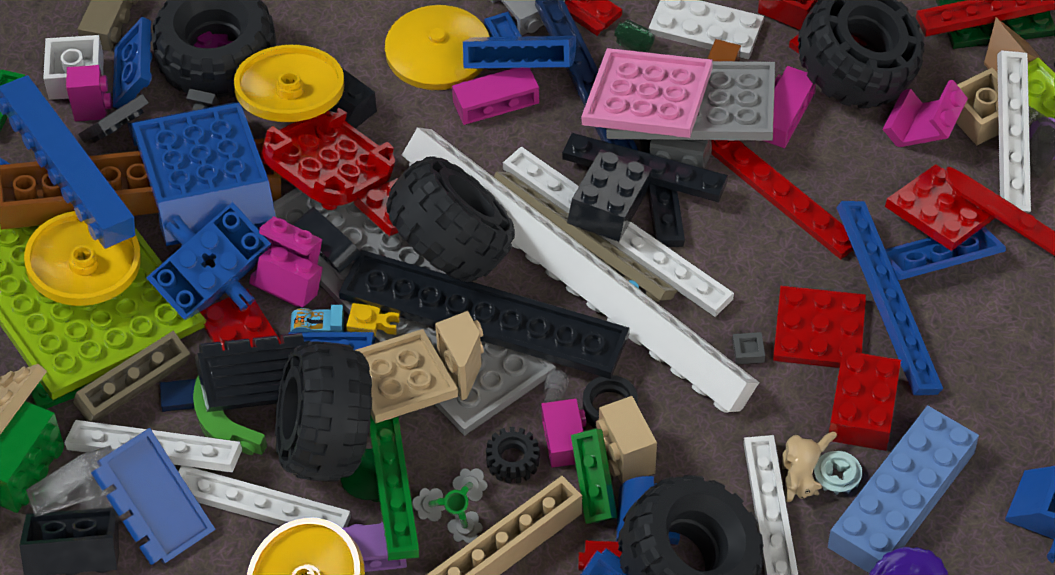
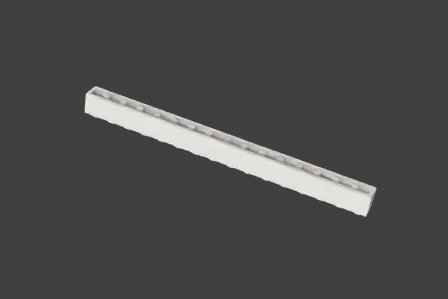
M425 128L416 129L402 153V156L409 161V166L426 157L436 156L456 164L470 176L472 175L485 189L494 195L499 204L507 211L509 218L512 219L515 229V238L511 242L512 247L522 249L527 253L525 257L528 260L545 267L547 275L555 280L564 282L567 285L566 289L570 293L582 296L587 300L586 305L596 312L605 314L608 317L607 321L629 327L630 334L628 338L638 345H644L650 350L649 354L654 359L670 365V370L673 374L682 379L686 378L693 384L692 388L699 394L708 395L714 400L713 404L719 410L728 413L741 411L760 382L435 131Z

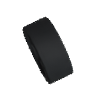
M612 375L611 379L600 376L587 384L583 392V409L586 421L593 428H597L596 421L599 420V411L593 407V400L599 394L615 392L624 398L633 396L638 406L637 391L634 385L627 379L617 375Z

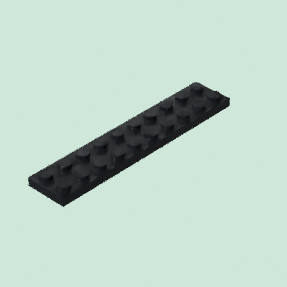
M360 249L361 255L354 261L339 291V299L375 306L380 308L382 312H395L399 314V317L436 327L435 323L468 311L473 321L478 320L481 325L483 336L480 337V341L608 379L612 378L630 334V328L475 282L461 281L458 278L454 279L441 272Z

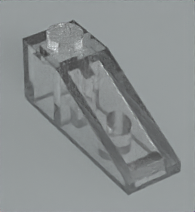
M111 445L81 454L28 488L26 492L35 517L114 491L115 489L112 485L102 491L91 474L92 471L100 467L97 461L113 451Z

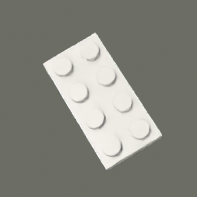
M660 0L648 28V34L711 50L715 39L741 45L740 57L749 59L764 22V16L701 0Z

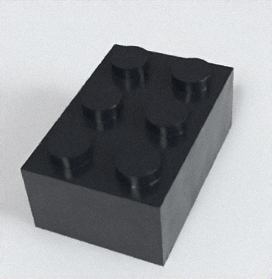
M601 149L572 197L567 223L620 242L647 193L652 167Z

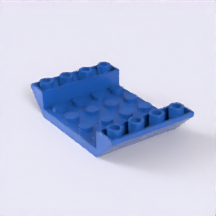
M239 102L128 123L134 146L138 145L159 210V224L166 246L180 243L165 228L168 222L171 221L177 229H180L173 220L178 215L194 233H198L232 202L256 227H261L272 217H276L269 180L243 108Z

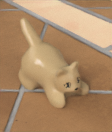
M836 432L824 435L819 443L814 442L812 439H802L798 435H793L788 439L786 450L783 452L781 459L782 469L789 470L785 479L786 502H791L795 494L800 499L812 496L813 494L819 495L818 490L822 488V485L814 480L812 473L817 465L820 454L836 438Z

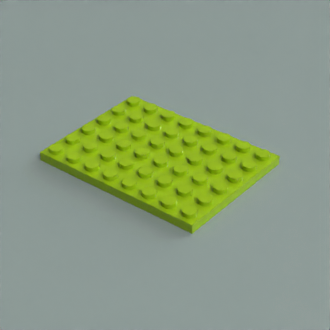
M39 226L2 230L0 227V326L29 367L39 364L47 371L40 380V383L52 400L98 379L173 330L179 339H182L204 328L206 319L200 312L184 320L147 280L146 277L156 270L162 262L136 228L135 235L140 246L141 263L139 272L132 284L121 294L108 301L94 305L74 306L50 300L39 293L28 279L24 261L25 247L29 238Z

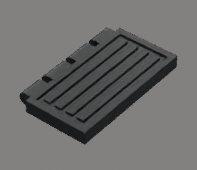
M302 333L281 335V344H279L277 336L253 338V347H251L249 339L225 341V350L222 349L221 342L199 344V353L195 356V362L206 411L213 412L277 404L280 381L282 380L285 363L289 359L288 356L297 346L308 345L310 341H304Z

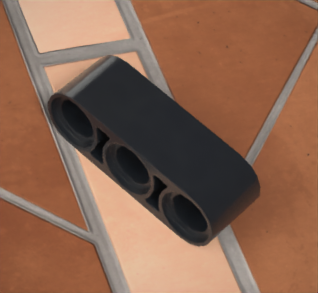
M312 207L292 224L322 239L320 256L338 273H341L361 255L352 241L315 207Z

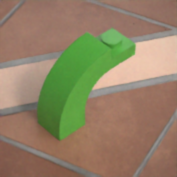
M198 375L194 386L193 401L198 422L204 435L208 438L238 441L241 443L243 453L263 455L267 447L264 434L232 422L224 414V410L206 411Z

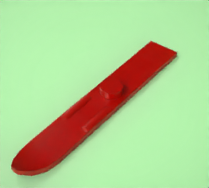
M949 166L946 168V181L960 196L1055 256L1054 230L966 174Z

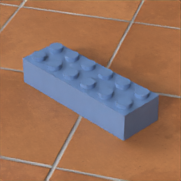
M927 405L830 530L827 548L870 573L876 562L881 560L884 554L906 545L974 455L979 435Z

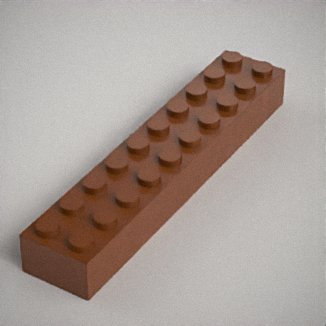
M265 138L254 139L260 156ZM140 151L89 156L133 216L159 213ZM37 161L0 165L1 230L40 226L55 216L75 211L74 206L64 200L58 184L53 185L47 169L40 167ZM263 163L269 180L272 199L276 201L281 198V175Z

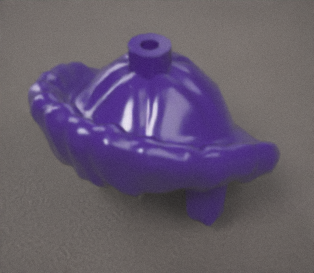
M902 547L884 554L883 558L876 562L869 575H948V571L944 567L942 559L935 556L932 551L918 547Z

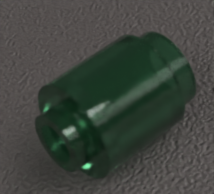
M629 19L624 23L620 22L614 33V36L617 37V44L637 52L648 53L655 40V34L651 33L650 29Z

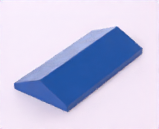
M984 226L952 251L931 237L888 248L885 251L897 279L903 280L1006 251V247Z

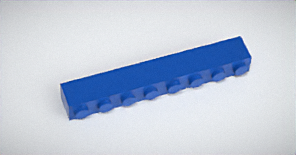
M26 75L1 85V114L8 116L12 129L15 132L19 131L26 148L33 150L39 166L47 169L53 185L58 184L64 200L74 206L78 219L81 222L85 221L88 225L91 237L94 240L98 239L104 249L134 237V216L30 77Z

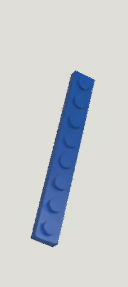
M841 201L837 206L838 213L898 359L901 360V366L913 395H938L943 389L867 205L865 201Z

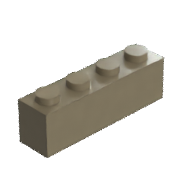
M91 0L77 29L78 35H99L102 50L111 51L114 43L120 41L121 28L124 23H128L130 9L132 5L137 4L138 0Z
M173 330L77 391L73 403L86 421L97 422L185 365L190 352Z

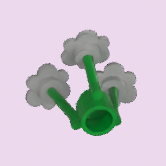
M467 468L462 469L460 476L453 480V487L456 490L450 491L445 498H443V493L438 488L431 489L430 491L427 488L421 489L419 492L420 496H416L412 500V506L418 511V517L420 519L428 518L430 521H438L441 518V511L446 510L449 514L455 515V519L451 520L447 526L448 531L454 534V540L457 542L464 540L466 543H471L478 537L477 534L482 532L483 527L481 523H478L479 516L476 512L470 511L465 514V511L468 507V497L472 501H479L482 498V491L486 490L488 486L487 482L483 480L484 473L479 468L472 469L471 471Z

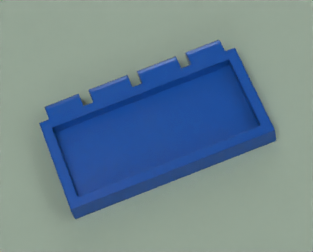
M150 428L98 460L97 463L100 467L91 472L102 491L111 485L114 487L115 490L107 494L106 497L118 516L127 511L130 512L131 516L122 522L135 542L143 537L147 538L148 541L139 548L150 565L158 560H161L163 564L216 530Z

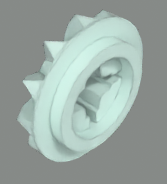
M830 451L819 457L814 468L816 482L823 486L824 491H834L836 495L840 492H847L849 494L854 487H858L862 478V468L859 461L851 454L843 451ZM833 467L837 469L838 472L844 471L842 477L843 480L839 479L837 475L831 476L833 473Z

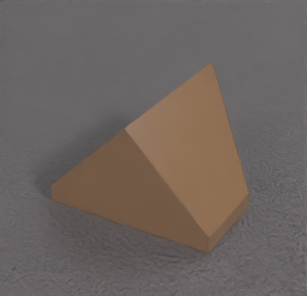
M996 17L984 65L988 69L993 68L998 73L997 54L1001 50L1027 53L1028 63L1038 57L1043 61L1026 40Z

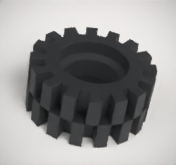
M510 427V432H506L505 428L500 429V436L495 432L492 435V440H488L486 464L491 475L496 474L497 480L501 481L505 477L506 483L511 484V479H516L517 484L521 483V477H524L527 481L530 479V473L534 475L537 472V467H539L540 451L536 438L533 439V434L530 431L525 435V429L520 428L519 432H515V427ZM516 448L524 453V458L517 462H508L502 459L501 455L507 449Z

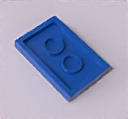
M141 17L115 45L113 107L117 109L135 99L137 94L149 85L152 78L150 73V62L152 60V53L150 52L152 41L151 20Z

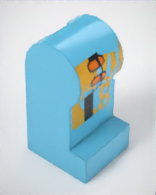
M331 305V309L310 310L307 308L294 310L291 314L290 332H344L343 305Z

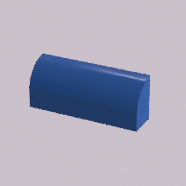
M576 36L471 37L463 41L464 68L570 67L574 64Z

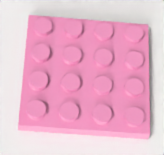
M607 48L581 116L582 125L690 138L713 69L712 60Z

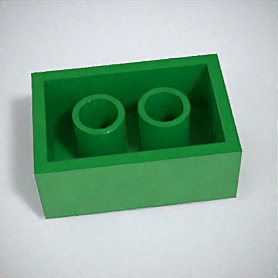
M25 401L0 434L1 507L18 513L23 505H27L33 496V489L37 483L44 481L49 465L53 459L59 458L62 454L64 442L54 412Z

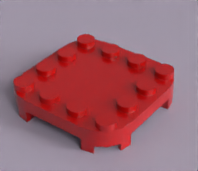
M340 108L337 109L336 113L327 111L311 119L296 121L280 130L272 126L267 130L260 156L264 164H267L272 170L307 196L321 203V206L327 210H335L337 206L351 203L368 190L385 184L391 178L396 162L393 156L394 147L386 142L381 146L377 145L345 121L347 112Z

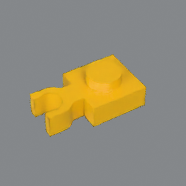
M352 303L347 322V332H374L376 337L377 330H383L387 334L396 335L397 325H390L389 323H399L400 317L395 312L381 314L380 308L375 306Z

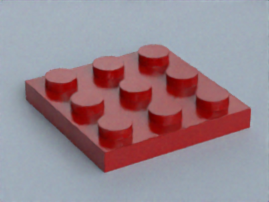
M937 164L888 197L885 204L887 209L951 251L995 219V217L954 191L946 181L945 169Z
M780 286L773 361L840 368L842 350L862 353L866 294Z

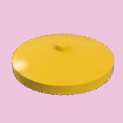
M430 5L417 8L400 17L388 31L385 40L386 60L392 72L402 81L412 86L428 90L451 89L453 85L474 79L484 69L464 68L463 41L471 37H489V34L484 24L476 16L461 8L447 5Z
M303 45L275 46L261 50L243 61L234 77L235 94L240 105L257 117L277 122L303 121L317 117L337 104L344 91V74L337 60L322 50Z
M75 211L49 219L34 231L25 247L24 261L28 279L39 293L58 303L87 306L108 301L126 290L139 272L141 254L136 235L104 249L98 239L94 240L91 237L85 221L81 222Z
M303 518L282 525L261 543L250 562L247 575H365V566L357 543L346 531L324 519Z

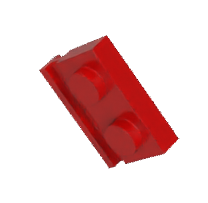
M609 0L565 1L573 20L596 36L622 16V9Z

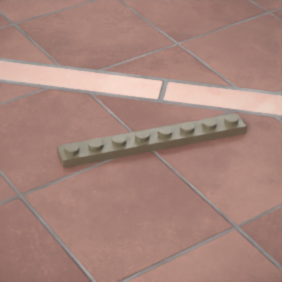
M496 171L493 176L495 179L595 256L597 255L613 270H618L625 275L624 278L626 280L635 281L646 290L645 294L652 300L660 302V300H671L674 298L678 290L602 236L568 224L569 213L512 173Z

